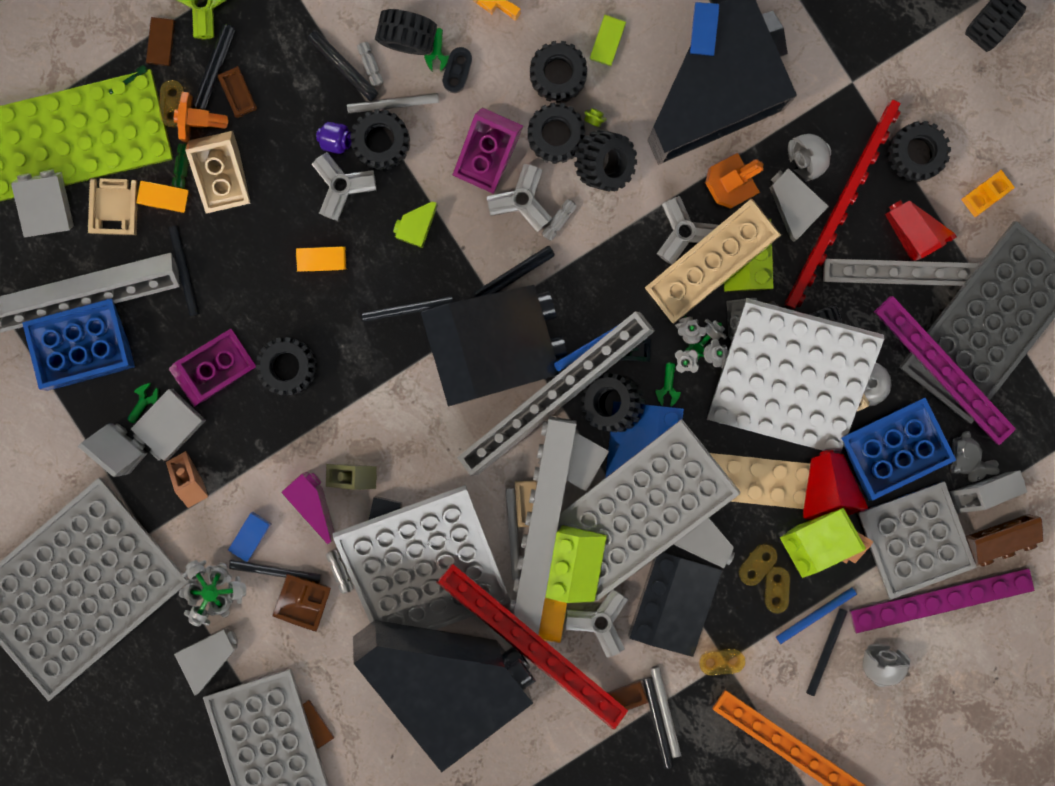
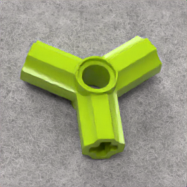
M176 0L192 8L193 37L198 39L214 38L213 10L226 0H208L206 6L202 8L197 5L199 0Z

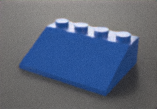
M112 298L22 322L40 390L49 391L135 367L130 345Z
M926 398L841 438L868 501L875 500L956 461Z
M613 401L612 416L620 409L621 402ZM641 404V409H644L643 414L639 413L638 417L641 419L638 423L633 422V428H626L624 432H610L605 478L678 421L683 420L684 409Z

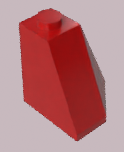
M901 200L889 206L891 211L885 214L911 261L922 259L946 245V242L957 238L953 231L910 200L904 204Z
M826 450L820 452V456L811 459L803 510L804 518L815 519L841 508H844L847 515L868 509L843 454L834 453L833 450Z

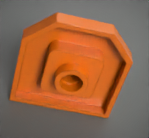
M182 92L179 107L174 110V123H177L178 139L182 142L190 141L191 127L227 128L228 116L209 113L207 110L193 109V96L188 92Z
M736 153L711 166L708 169L705 183L717 204L733 208L760 193L752 177L763 171L764 164L755 159L744 165L739 154Z

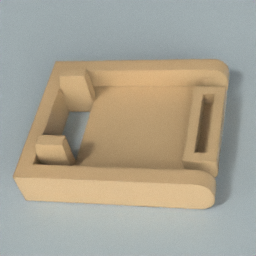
M90 179L88 233L136 235L137 180L131 181V189H129V181L127 179H100L99 188H97V179ZM103 221H122V229H102Z

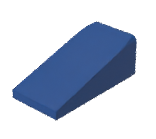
M695 2L690 54L714 56L719 4Z
M251 512L228 551L248 562L272 524L256 513Z

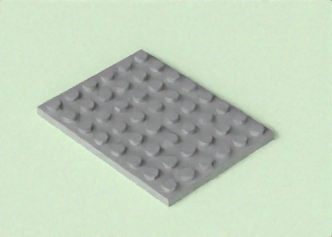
M100 477L0 561V645L42 695L50 701L187 584L186 581L188 579L182 577L183 573Z

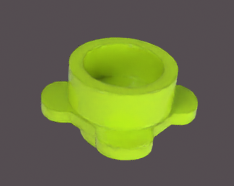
M591 108V110L584 112L586 114L584 121L596 127H601L602 123H605L607 120L603 117L604 113L597 109Z

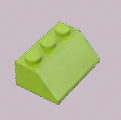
M772 244L724 282V292L773 289Z
M564 525L561 526L556 533L545 598L565 603L595 602L607 535Z

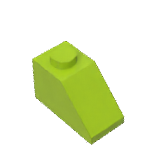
M432 201L403 215L401 220L398 219L393 230L396 233V239L423 248L438 204Z

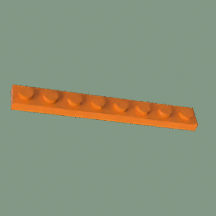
M727 690L723 691L712 707L718 714L824 786H866Z

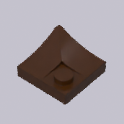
M287 574L272 616L317 632L331 587Z

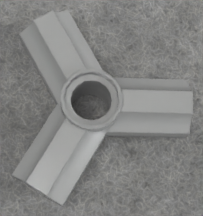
M328 152L319 156L312 163V166L329 186L319 214L327 218L339 220L348 195L377 190L374 170L344 174ZM339 180L347 182V187L343 191H337L335 188Z
M524 164L515 191L487 196L490 216L519 211L537 232L543 229L552 220L550 215L534 198L543 170ZM519 194L528 196L529 201L526 205L517 204L516 197Z
M680 196L668 200L661 205L673 231L659 249L657 255L672 265L689 242L699 243L719 225L691 222ZM679 227H689L691 231L690 236L687 238L682 237L679 234Z
M613 589L607 594L597 611L567 609L566 630L595 632L606 657L614 656L625 650L613 622L629 599ZM600 616L607 619L606 626L602 628L594 624L596 618Z

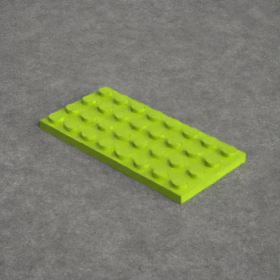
M149 69L145 74L137 76L134 81L127 85L122 81L136 73L1 105L0 202L14 198L11 183L17 179L18 175L31 173V176L34 177L40 176V172L46 170H54V173L62 172L64 185L67 186L87 181L91 178L95 179L173 160L152 70ZM112 88L114 93L110 95L108 91Z

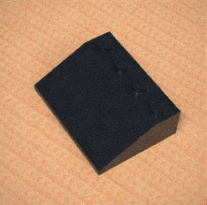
M663 551L652 561L628 633L629 639L693 657L722 570Z

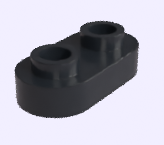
M457 47L449 55L442 82L444 88L450 93H459L465 87L472 65V55L468 49ZM464 57L465 62L459 64L457 63V58ZM456 78L459 81L458 84L452 86L450 84L451 79Z

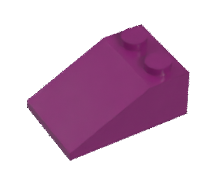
M482 107L474 115L452 176L494 194L516 147L523 125Z
M229 329L175 362L169 370L193 407L254 369L256 365L233 330Z
M302 473L281 493L319 536L329 544L334 540L333 533L335 531L324 490L320 486L322 481L315 473Z

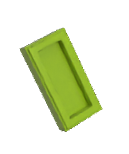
M604 15L590 60L612 66L626 24L625 21Z

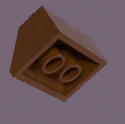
M1026 514L965 537L975 564L987 566L994 563L993 559L1002 556V559L1015 556V551L1021 549L1029 551L1037 548V544L1043 542V524L1041 517Z

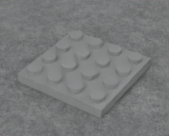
M945 481L857 513L865 536L873 541L870 550L890 600L977 568Z

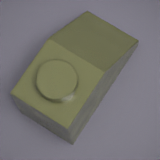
M326 464V487L353 490L376 489L377 466Z

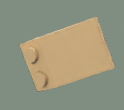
M233 131L188 141L185 151L205 212L210 213L250 204L240 152Z

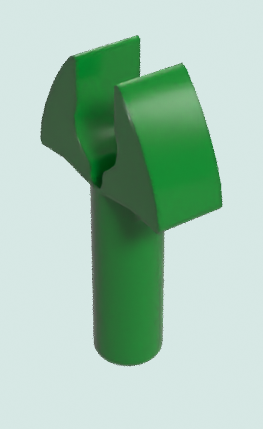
M441 28L436 30L433 52L430 55H424L426 64L431 72H433V61L436 60V57L441 62L440 72L446 68L449 56H444L442 53L443 30Z
M674 363L666 364L664 387L661 390H655L656 397L661 406H663V396L667 391L671 395L670 407L677 402L681 392H676L673 388Z
M151 383L142 385L134 391L139 394V401L127 418L130 423H136L147 404L152 403L154 405L158 401L160 395L159 388H156L153 395L147 398L146 391L151 386Z

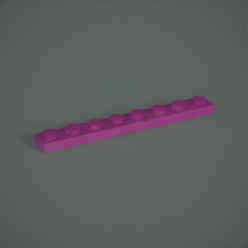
M890 296L874 311L996 444L1000 445L1016 430L893 296Z
M1024 568L849 611L854 632L857 634L1032 592L1035 589L1030 569Z

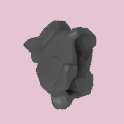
M965 431L961 437L953 439L952 451L956 461L950 465L952 473L968 474L970 482H977L983 479L986 474H999V463L996 460L981 461L983 450L978 442L972 438L970 431Z

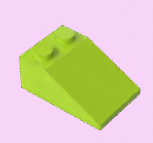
M844 508L797 525L780 537L802 578L818 573L866 549Z

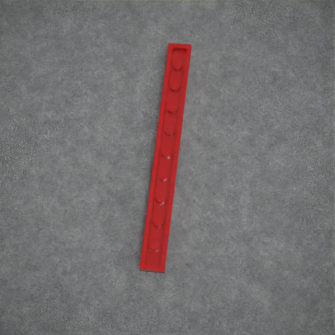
M892 99L887 104L784 304L785 307L793 310L796 306L800 307L806 297L803 292L807 286L811 287L816 278L814 271L817 265L821 267L825 261L827 254L824 252L828 245L832 246L838 235L835 233L837 226H842L848 216V213L845 212L848 205H853L859 193L856 190L859 184L863 185L869 175V172L866 171L869 164H874L880 154L877 151L880 143L884 144L889 137L890 131H888L891 122L895 123L901 113L898 110L901 103Z
M454 564L447 568L436 583L611 729H616L628 712L625 707Z

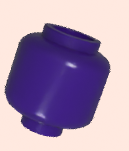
M326 122L322 128L318 129L316 139L323 151L342 154L351 146L352 140L350 137L352 133L344 124Z

